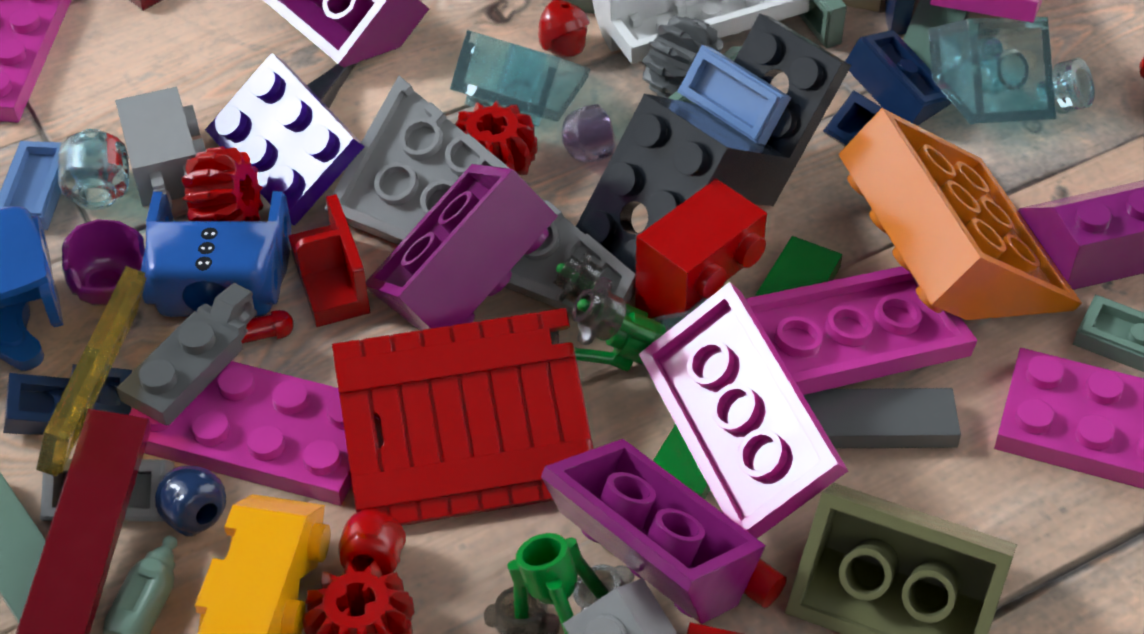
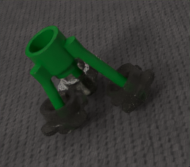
M585 251L580 259L571 254L565 263H560L556 267L558 274L553 284L561 289L555 298L560 302H563L566 298L574 304L572 319L578 323V342L589 345L596 337L606 341L608 346L614 348L613 352L574 347L577 361L608 364L627 372L630 370L633 362L645 366L639 354L666 333L665 325L648 318L647 312L630 306L622 297L612 293L613 282L607 277L599 278L603 268L590 260L593 254ZM559 331L550 332L552 345L559 344Z
M555 533L539 534L526 540L517 550L516 559L511 560L507 564L513 581V587L504 590L497 597L496 603L489 605L485 609L484 622L487 626L496 628L499 634H557L561 623L564 633L568 634L563 623L574 617L568 600L572 594L582 611L615 588L633 582L634 574L624 565L612 567L600 564L590 567L582 557L575 538L565 539ZM554 604L557 615L548 613V605Z

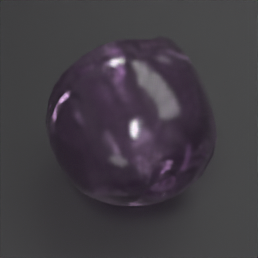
M599 104L583 106L574 110L565 118L562 125V143L571 157L580 162H596L613 155L616 145L614 129L608 113Z

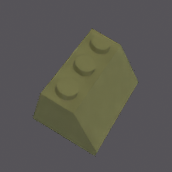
M832 483L821 493L785 614L841 634H989L1017 544L837 483Z

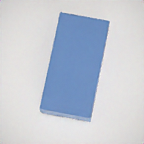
M701 45L677 91L755 143L766 145L791 99L784 92L715 49Z
M20 141L0 191V209L22 206L30 212L31 216L38 215L43 229L48 230L75 157L71 143Z

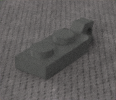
M233 283L215 297L212 306L208 304L200 306L197 312L194 311L117 387L120 401L165 426H169L243 350L241 341L248 332L247 324L257 315V311L254 309L252 291Z

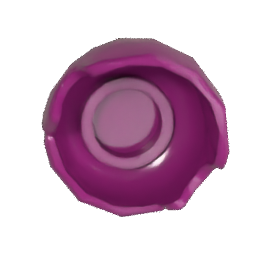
M96 219L77 225L64 239L62 245V271L66 284L72 294L77 295L81 301L97 306H115L136 298L141 290V267L145 252L143 236L139 231L121 221Z

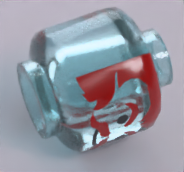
M87 129L69 136L60 145L58 152V184L62 194L70 201L84 209L100 210L110 207L126 194L130 183L129 159L126 146L119 138L98 129Z

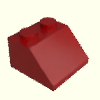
M717 178L636 236L635 308L647 312L648 318L687 312L703 298L708 299L712 297L729 278L743 268L752 267L763 255L766 248L767 212Z

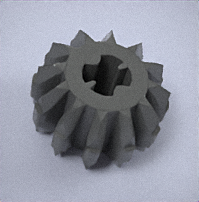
M674 15L667 25H660L658 27L657 37L654 41L649 42V53L642 60L647 66L643 72V80L649 84L650 90L657 93V96L669 98L679 90L701 45L711 47L719 53L721 52L723 40L718 37L716 29L709 27L710 24L697 18L691 19L686 16L682 18Z

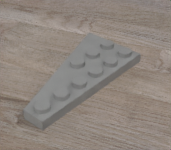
M398 76L361 142L365 147L348 165L332 195L337 194L348 225L399 245L471 164L501 168L509 167L470 134H465L446 118L439 108L431 102L428 103L413 90L408 82L401 76ZM543 200L558 217L547 228L549 234L544 243L534 252L528 255L524 254L510 270L512 277L505 288L558 309L567 308L568 313L609 329L610 325L579 310L578 302L581 299H585L616 314L618 313L560 275L556 271V267L560 263L566 264L627 304H629L636 289V274L590 235H585L568 221L548 200ZM326 205L324 209L328 213V208Z

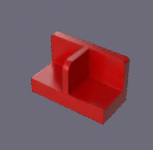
M337 194L326 196L330 225L288 235L290 249L316 327L371 313L364 267Z

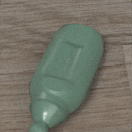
M169 535L164 537L162 546L149 551L144 559L138 561L130 569L105 617L103 634L151 633L173 589L175 577L173 570L176 563L174 562L172 550L178 545L175 537Z

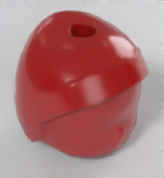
M553 0L547 4L541 14L538 26V39L542 49L563 57H574L582 53L586 46L588 24H590L587 14L578 6L565 0Z
M365 509L355 513L344 525L338 545V554L342 567L345 569L349 560L356 567L357 571L363 572L375 560L378 566L382 568L383 576L394 573L400 562L399 556L406 542V533L397 519L381 511Z

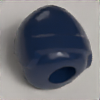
M180 466L174 468L160 480L155 494V506L158 514L169 526L186 537H193L213 526L222 515L226 505V492L222 481L213 472L199 466Z

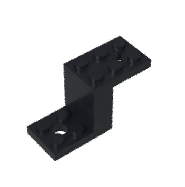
M759 13L734 62L769 84L781 72H784L788 77L789 88L786 94L791 99L766 145L755 143L697 104L644 93L576 227L585 235H590L636 274V236L640 233L634 230L631 217L636 206L641 203L645 206L648 213V222L644 230L716 178L754 204L774 206L852 65L772 17Z

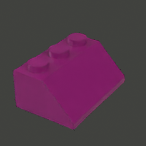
M264 0L342 67H347L400 48L430 9L420 0Z
M471 164L367 279V289L420 331L473 322L475 319L473 312L487 296L497 294L507 285L512 277L510 270L524 254L528 255L534 252L544 243L549 234L547 228L558 216L513 169Z
M1144 180L1019 208L1018 212L1073 290L1144 274Z
M620 439L547 465L541 475L561 514L577 525L588 539L601 544L625 563L632 574L643 578L673 601L675 607L683 614L694 618L700 624H704L738 606L766 545L626 440Z

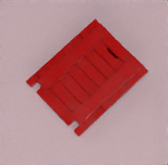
M567 308L424 329L422 331L398 333L390 336L385 335L363 340L333 343L332 350L356 513L365 509H374L394 517L401 526L554 501L541 478L545 466L594 449L574 344L567 342L552 345L550 332L570 328Z

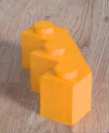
M252 494L232 505L224 526L226 535L231 536L229 551L224 560L212 558L195 603L196 611L200 613L198 634L302 633V621L305 618L306 606L304 601L298 600L300 579L318 567L319 562H324L330 545L329 524H323L325 505Z

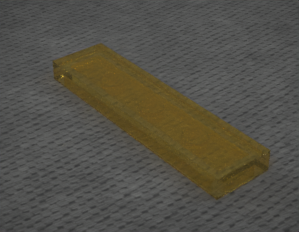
M125 267L44 431L36 470L56 477L59 473L62 474L80 436L88 409H93L138 314L147 279L144 272Z

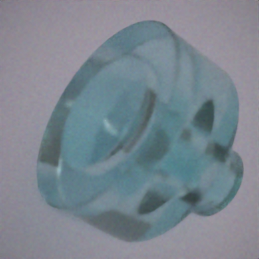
M1078 57L1056 63L1053 68L1052 80L1041 84L1043 99L1046 102L1057 100L1066 112L1091 107L1094 102L1095 88L1092 74L1086 62Z

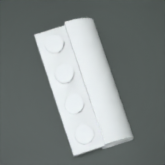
M592 0L596 19L608 48L611 52L621 49L631 64L643 60L649 53V42L654 41L657 37L658 27L660 25H667L674 15L682 18L686 16L691 19H700L710 24L709 27L716 29L718 37L722 38L751 29L759 13L770 16L777 21H782L809 11V0Z

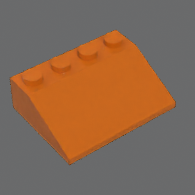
M881 108L838 154L850 173L847 176L848 183L870 205L872 209L869 212L871 220L881 231L889 236L895 246L892 250L894 258L903 268L911 272L919 285L916 288L918 297L932 311L936 313L946 311L965 320L1069 312L1075 311L1082 304L980 157L884 108Z

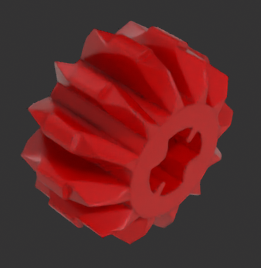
M498 100L488 107H484L476 102L473 112H459L458 120L454 125L465 134H470L518 175H528L531 162L535 161V154L538 152L537 137H535V127L532 123L531 115L521 114L517 104L503 108Z
M225 146L208 148L206 152H199L195 158L187 160L185 167L187 175L182 176L181 182L185 187V196L182 200L187 203V218L189 221H260L258 211L262 210L264 206L260 199V191L263 187L259 185L257 180L258 169L251 166V158L247 152H239L236 147L226 149Z
M349 560L345 566L344 574L339 577L323 571V576L320 580L322 589L307 591L305 603L308 612L304 614L305 618L302 621L305 634H413L411 622L412 615L415 614L413 598L409 596L408 592L404 591L403 580L398 576V573L394 572L383 576L382 568L378 566L375 560L363 572L357 571L356 567Z

